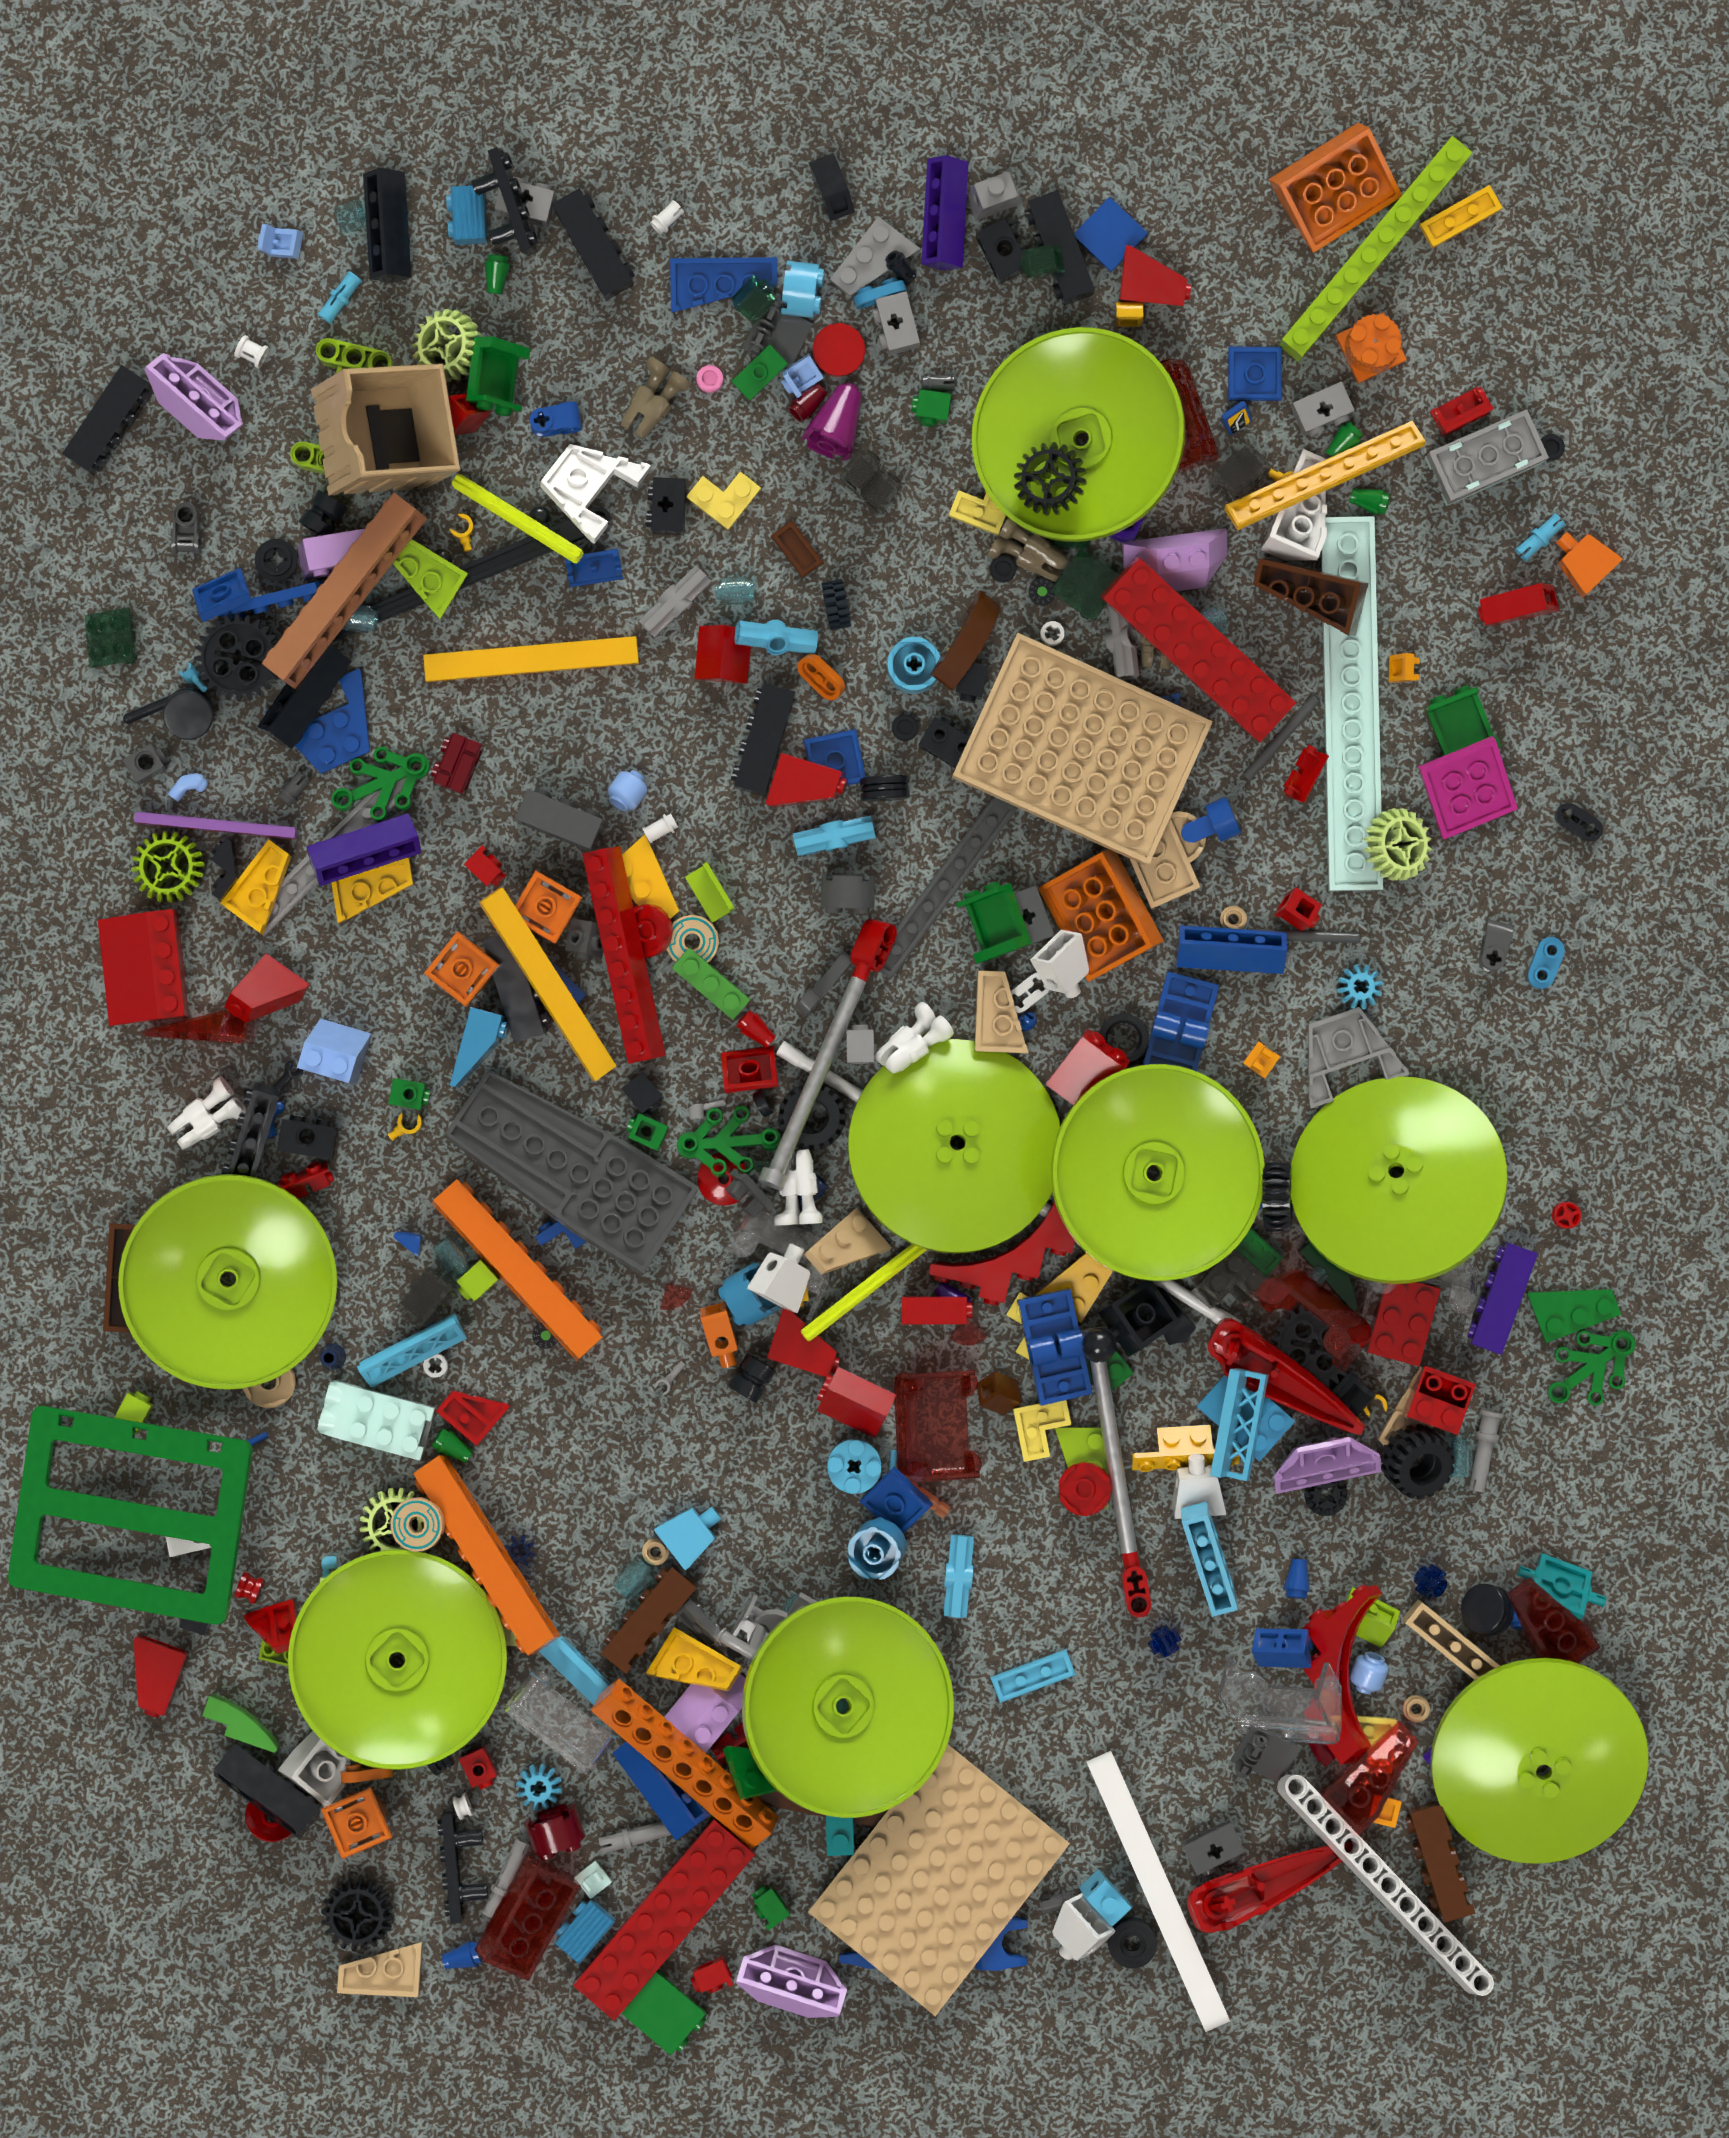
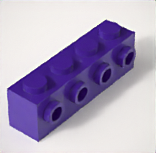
M948 155L927 159L921 265L943 271L963 268L969 164L967 161Z
M409 813L306 846L310 864L319 886L422 853L419 837Z
M1503 1242L1502 1246L1498 1245L1493 1257V1261H1496L1493 1272H1488L1484 1282V1286L1487 1287L1484 1297H1479L1475 1307L1478 1315L1475 1322H1470L1466 1332V1337H1469L1467 1343L1502 1355L1538 1253L1508 1242Z

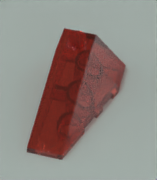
M222 1010L143 1030L142 1036L253 1045L255 1020L245 1023L240 1018L233 1016L229 1010Z
M1529 1577L1507 1592L1536 1658L1562 1659L1579 1664L1600 1649L1589 1627Z
M1399 1720L1378 1738L1364 1754L1336 1775L1319 1793L1349 1826L1360 1835L1379 1817L1385 1802L1393 1791L1396 1781L1419 1740Z

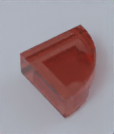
M667 1283L660 1309L672 1310L680 1307L690 1298L693 1289Z
M967 1319V1324H962L949 1338L955 1343L969 1346L978 1344L987 1337Z

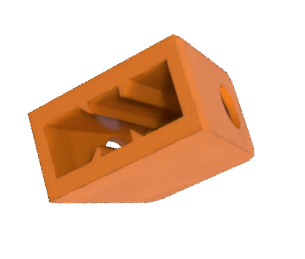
M1566 532L1556 542L1566 553L1558 562V565L1582 598L1623 560L1618 554L1589 534L1578 543Z
M726 1302L700 1308V1318L711 1356L719 1357L721 1368L736 1365L734 1351L738 1350V1343ZM725 1337L726 1340L718 1341L717 1338Z

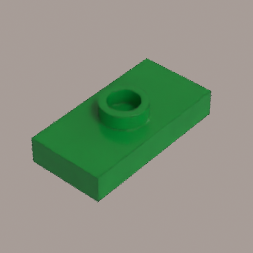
M769 344L731 382L751 401L789 363Z
M1251 1228L1240 1244L1234 1249L1265 1278L1284 1258Z

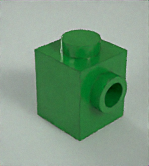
M919 389V396H913L911 412L916 413L915 420L920 421V425L926 427H936V423L947 425L951 394Z
M393 1078L388 1104L423 1111V1106L429 1105L431 1090H427V1084Z

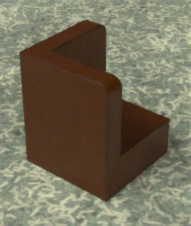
M994 1371L977 1383L981 1407L1004 1415L1021 1404L1019 1384L1016 1379Z

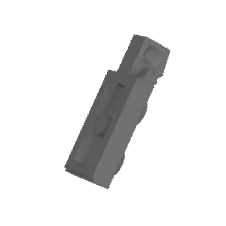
M691 1599L685 1602L675 1614L704 1645L732 1661L740 1654L722 1642L716 1641L717 1635L722 1630L721 1627L712 1622L704 1614L702 1607Z

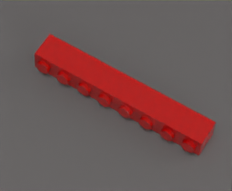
M609 847L583 853V861L628 1064L666 1056L621 847Z

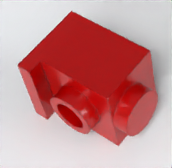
M481 845L464 865L488 888L492 885L497 887L507 877L499 869L503 864L492 854L488 857L485 856L488 850Z
M1295 887L1286 893L1274 916L1277 918L1281 917L1300 931H1304L1308 927L1313 928L1320 918V915L1317 913L1322 904Z
M485 1745L459 1757L458 1760L472 1788L478 1786L481 1790L494 1784L493 1778L497 1777L498 1772ZM477 1765L481 1766L484 1770L483 1774L477 1775L474 1772V1767Z
M724 1956L694 1968V1976L690 1978L696 1993L700 1991L703 1993L708 1990L709 1994L722 1989L725 1982L728 1987L734 1984V1979Z

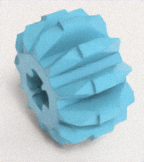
M1356 964L1353 966L1354 974L1349 969L1343 971L1348 979L1338 978V982L1344 984L1345 987L1337 989V993H1347L1341 1001L1345 1003L1351 998V1009H1355L1359 1001L1360 1008L1364 1010L1367 1007L1366 1000L1369 1004L1375 1005L1376 1000L1372 995L1378 997L1382 995V992L1376 990L1375 987L1383 985V982H1374L1373 980L1379 973L1374 971L1368 975L1370 970L1368 965L1364 966L1361 973L1359 965ZM1355 981L1358 983L1365 982L1366 987L1363 988L1366 989L1365 993L1362 991L1355 992L1354 987L1357 986L1354 985Z
M533 1764L530 1765L529 1771L531 1775L526 1771H522L520 1775L525 1781L519 1780L516 1783V1786L525 1788L520 1790L517 1796H527L523 1803L524 1806L529 1805L530 1801H533V1810H538L539 1802L542 1803L545 1810L548 1809V1800L552 1803L558 1801V1798L553 1793L559 1794L562 1792L561 1787L554 1786L561 1782V1777L551 1778L555 1772L554 1768H551L548 1774L544 1773L545 1764L540 1765L539 1772H537ZM537 1781L543 1782L542 1786H546V1789H543L541 1793H536V1788H532V1785H536Z

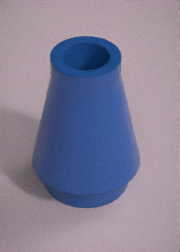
M1291 1559V1565L1283 1590H1286L1285 1597L1307 1599V1592H1310L1307 1560Z
M469 1941L448 1953L442 1954L443 1965L446 1970L451 1968L478 1967L480 1963L484 1962V1952L480 1942Z

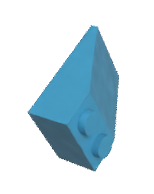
M473 1007L470 1008L450 1086L461 1088L500 1044L501 1038L506 1039L509 1025L505 1022L506 1017Z
M1225 1375L1196 1406L1218 1426L1220 1424L1228 1381ZM1246 1387L1250 1395L1255 1393L1253 1391H1250L1248 1387ZM1267 1397L1264 1398L1254 1451V1458L1259 1462L1295 1422ZM1249 1402L1241 1408V1415L1246 1422L1253 1418L1254 1409ZM1242 1429L1236 1435V1441L1242 1447L1246 1446L1249 1442V1436L1245 1429Z

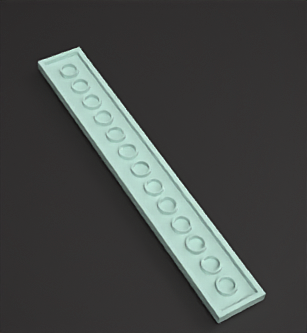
M1375 516L1326 517L1327 537L1321 550V572L1369 583L1356 636H1348L1333 626L1322 622L1325 754L1329 755L1326 761L1328 891L1383 890V877H1380V871L1372 870L1374 863L1366 861L1370 855L1363 851L1368 847V843L1363 841V839L1369 837L1365 829L1372 826L1370 821L1373 818H1378L1377 814L1381 813Z

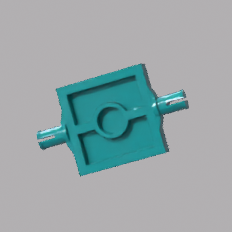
M1543 1553L1538 1559L1536 1570L1522 1565L1518 1567L1516 1576L1531 1580V1603L1577 1620L1583 1618L1588 1602L1604 1607L1606 1603V1596L1592 1592L1590 1583L1592 1571Z

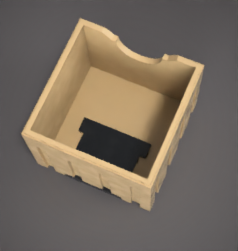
M443 364L343 369L311 389L312 399L315 398L316 402L314 406L316 424L320 427V432L318 433L321 452H324L325 457L323 459L325 478H328L329 481L327 486L328 495H338L341 492H344V494L363 493L366 490H369V493L384 492L393 488V491L411 490L414 487L425 489L460 471Z

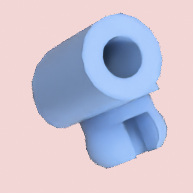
M198 773L183 775L178 779L168 795L179 802L187 790L196 789L198 792H202L206 789L208 782L203 778V775Z

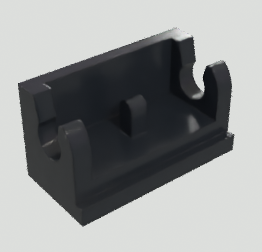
M1351 1372L1332 1391L1356 1417L1377 1395L1358 1376ZM1328 1424L1333 1430H1336L1339 1434H1342L1344 1432V1430Z

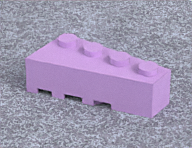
M365 529L302 539L297 551L303 580L329 576L335 565L344 558L352 543L357 541Z

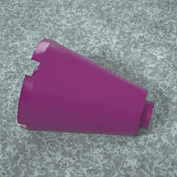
M851 383L837 386L803 432L801 439L802 441L805 439L808 441L807 447L830 459H834L832 454L842 456L841 461L851 458L862 400L859 388Z

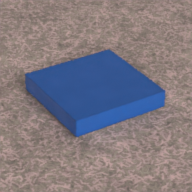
M1109 197L1074 235L1077 242L1112 273L1124 260L1125 244L1136 248L1148 235V232Z
M1228 347V401H1281L1282 347Z
M241 568L192 589L198 613L203 622L252 601Z
M856 729L804 739L808 761L846 773L845 779H848L847 786L860 783V778L866 777Z
M895 1466L859 1501L876 1518L882 1517L894 1523L903 1534L933 1505Z

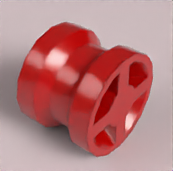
M1562 1202L1557 1204L1552 1210V1220L1559 1228H1574L1581 1220V1211L1574 1203Z
M244 1572L236 1588L235 1597L239 1599L244 1597L250 1603L256 1604L265 1579L261 1577L255 1579L251 1577L250 1573Z

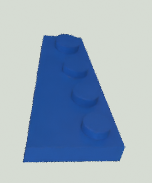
M777 257L670 258L671 313L776 286Z
M326 580L254 597L252 601L219 615V617L227 615L230 620H234L236 614H239L240 618L245 617V611L253 610L254 614L270 611L269 605L278 604L279 608L294 605L293 599L301 597L303 602L310 601L316 594L318 587Z

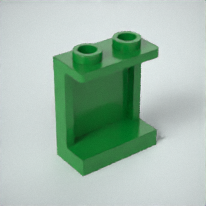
M494 336L474 337L473 341H475V344L472 347L473 355H471L466 401L477 404L476 408L480 410H496L495 414L499 416L509 417L513 412H522V406L513 404L518 360L529 359L530 348Z
M1469 685L1454 690L1455 695L1445 699V696L1441 695L1429 700L1430 705L1425 708L1443 756L1491 736L1494 737L1478 697V687L1470 689ZM1498 736L1494 737L1496 739L1498 748L1501 747V743L1499 741Z
M999 881L984 886V892L979 893V890L966 893L963 895L965 900L956 903L957 908H967L981 951L973 954L976 964L995 959L1032 944L1011 883L1001 886Z
M658 1969L621 2014L671 2056L675 2050L681 2052L689 2042L687 2036L693 2029L697 2032L707 2020L704 2017L707 2009L697 2005L665 1977L666 1974Z

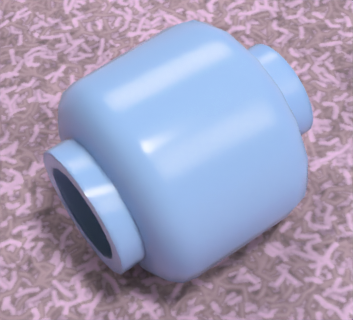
M634 770L618 773L608 788L610 803L622 811L633 810L638 807L647 793V786L643 782L644 777Z
M1365 1652L1356 1657L1350 1673V1680L1356 1685V1690L1364 1694H1371V1691L1382 1689L1389 1670L1388 1665L1384 1662V1657L1374 1652Z

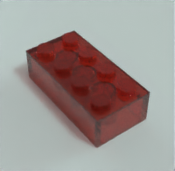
M526 1854L474 1950L483 1962L529 1981L581 1885L572 1874Z

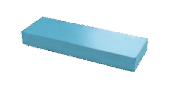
M1064 1649L990 1678L999 1702L1002 1703L1075 1675L1067 1650Z

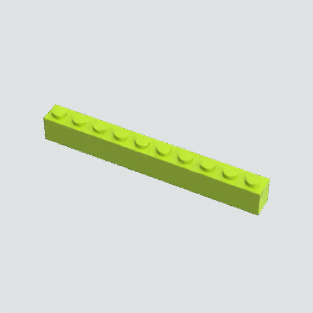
M1454 136L1446 142L1282 338L1279 346L1298 362L1302 360L1466 164L1473 153Z

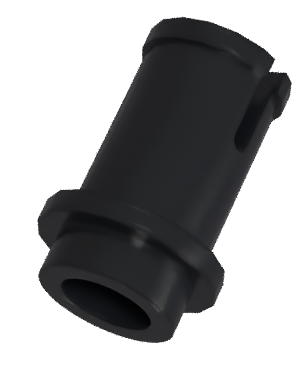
M892 251L887 255L885 259L886 267L889 270H893L898 278L904 281L905 285L910 284L911 280L906 274L913 280L917 274L905 261V255L898 251Z

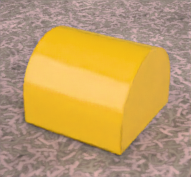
M1143 302L1115 303V325L1117 327H1140L1142 325Z

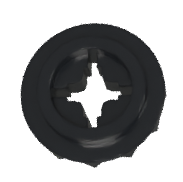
M271 539L264 542L256 551L255 566L259 574L265 579L279 582L289 579L293 572L296 571L297 554L288 542L281 539ZM275 549H277L280 558L287 559V561L279 563L278 571H276L273 563L265 562L274 558Z
M1342 1480L1307 1487L1304 1491L1305 1502L1309 1509L1318 1515H1335L1343 1509L1348 1499L1347 1487ZM1334 1485L1331 1496L1335 1502L1333 1503L1326 1499L1318 1504L1322 1495L1317 1487L1328 1490Z

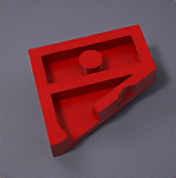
M452 1391L435 1412L477 1446L510 1406L507 1403Z
M293 1598L243 1615L246 1623L276 1654L289 1651L291 1633L298 1616Z

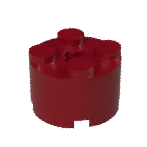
M565 1803L537 1812V1819L532 1821L531 1817H529L524 1822L534 1854L538 1855L541 1861L551 1859L556 1855L555 1853L566 1850V1852L578 1850L581 1848L580 1842L586 1837L576 1805L571 1803L570 1808H567Z

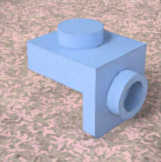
M262 224L258 237V250L273 257L299 259L303 232L295 229L274 228L268 224Z
M807 354L782 371L785 379L781 382L789 394L794 392L796 397L799 398L802 396L801 392L824 377L811 356Z

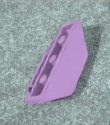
M163 353L145 367L144 370L158 403L197 438L224 441L242 427L243 423L240 416L238 399L198 363L170 357V355Z
M1224 528L1122 542L1123 568L1125 569L1135 557H1139L1175 591L1204 588L1227 556V530Z
M1333 1437L1324 1442L1304 1443L1299 1447L1293 1448L1274 1475L1275 1493L1279 1494L1381 1472L1380 1454L1351 1437Z
M739 1674L730 1691L690 1684L664 1718L670 1721L706 1753L741 1710L746 1678Z
M773 1945L744 1956L736 1980V1984L758 2002L807 2018L840 2016L847 1989L841 1984L827 1961L778 1945Z

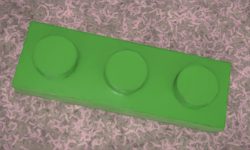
M690 947L672 966L674 971L732 1020L750 1001L746 994Z

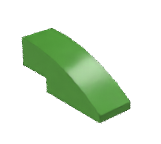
M215 1693L209 1696L202 1716L228 1725L224 1736L273 1753L279 1750L280 1743L250 1712Z

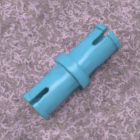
M348 271L336 290L332 289L330 292L331 297L320 312L317 313L318 316L327 323L332 324L344 305L348 306L350 303L349 298L363 281Z
M1554 513L1539 529L1535 528L1531 531L1532 535L1515 549V552L1519 555L1528 548L1521 556L1523 561L1527 562L1542 546L1546 547L1550 543L1549 540L1566 526L1562 520L1553 527L1560 519L1557 514Z

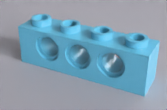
M1207 1501L1181 1508V1521L1212 1617L1237 1611V1594Z

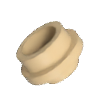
M1229 906L1220 915V923L1223 928L1243 929L1247 922L1245 911L1238 906ZM1235 914L1238 917V922L1231 924L1228 921L1229 915Z
M653 1538L644 1544L642 1555L647 1563L660 1565L667 1560L669 1549L661 1539ZM659 1547L661 1554L654 1557L651 1554V1548Z
M1412 1695L1404 1701L1403 1713L1412 1722H1422L1430 1713V1705L1424 1697ZM1413 1704H1420L1421 1710L1419 1713L1411 1711Z

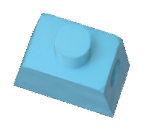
M712 1506L701 1515L692 1507L658 1525L654 1531L683 1569L686 1570L716 1538L710 1528L722 1518Z
M1099 1869L1079 1887L1088 1902L1111 1926H1114L1133 1908L1130 1902Z

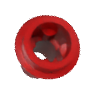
M748 1010L735 1025L740 1029L739 1033L760 1043L765 1048L776 1037L758 1013H753L751 1010Z

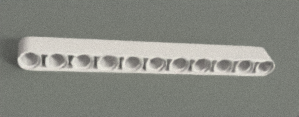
M1109 1751L1087 1761L1091 1774L1205 2032L1230 2022L1112 1752Z
M1284 1775L1281 1777L1277 1788L1284 1800L1456 1982L1469 1994L1488 1995L1494 1986L1493 1978L1488 1971L1317 1790L1300 1775ZM1292 1780L1297 1783V1791L1294 1794H1291L1288 1788ZM1311 1799L1316 1804V1809L1312 1814L1307 1810V1803ZM1329 1819L1334 1822V1830L1331 1833H1328L1325 1827ZM1348 1838L1353 1844L1352 1850L1349 1853L1344 1849V1843ZM1366 1858L1371 1862V1869L1367 1873L1363 1869V1862ZM1384 1878H1387L1390 1884L1386 1892L1381 1887ZM1405 1897L1408 1901V1907L1403 1912L1400 1908V1901ZM1422 1917L1425 1918L1427 1923L1423 1931L1418 1926V1922ZM1442 1936L1445 1946L1440 1951L1437 1948V1940ZM1459 1956L1463 1959V1966L1460 1970L1455 1965L1456 1959ZM1477 1976H1480L1482 1984L1477 1990L1474 1987V1980Z

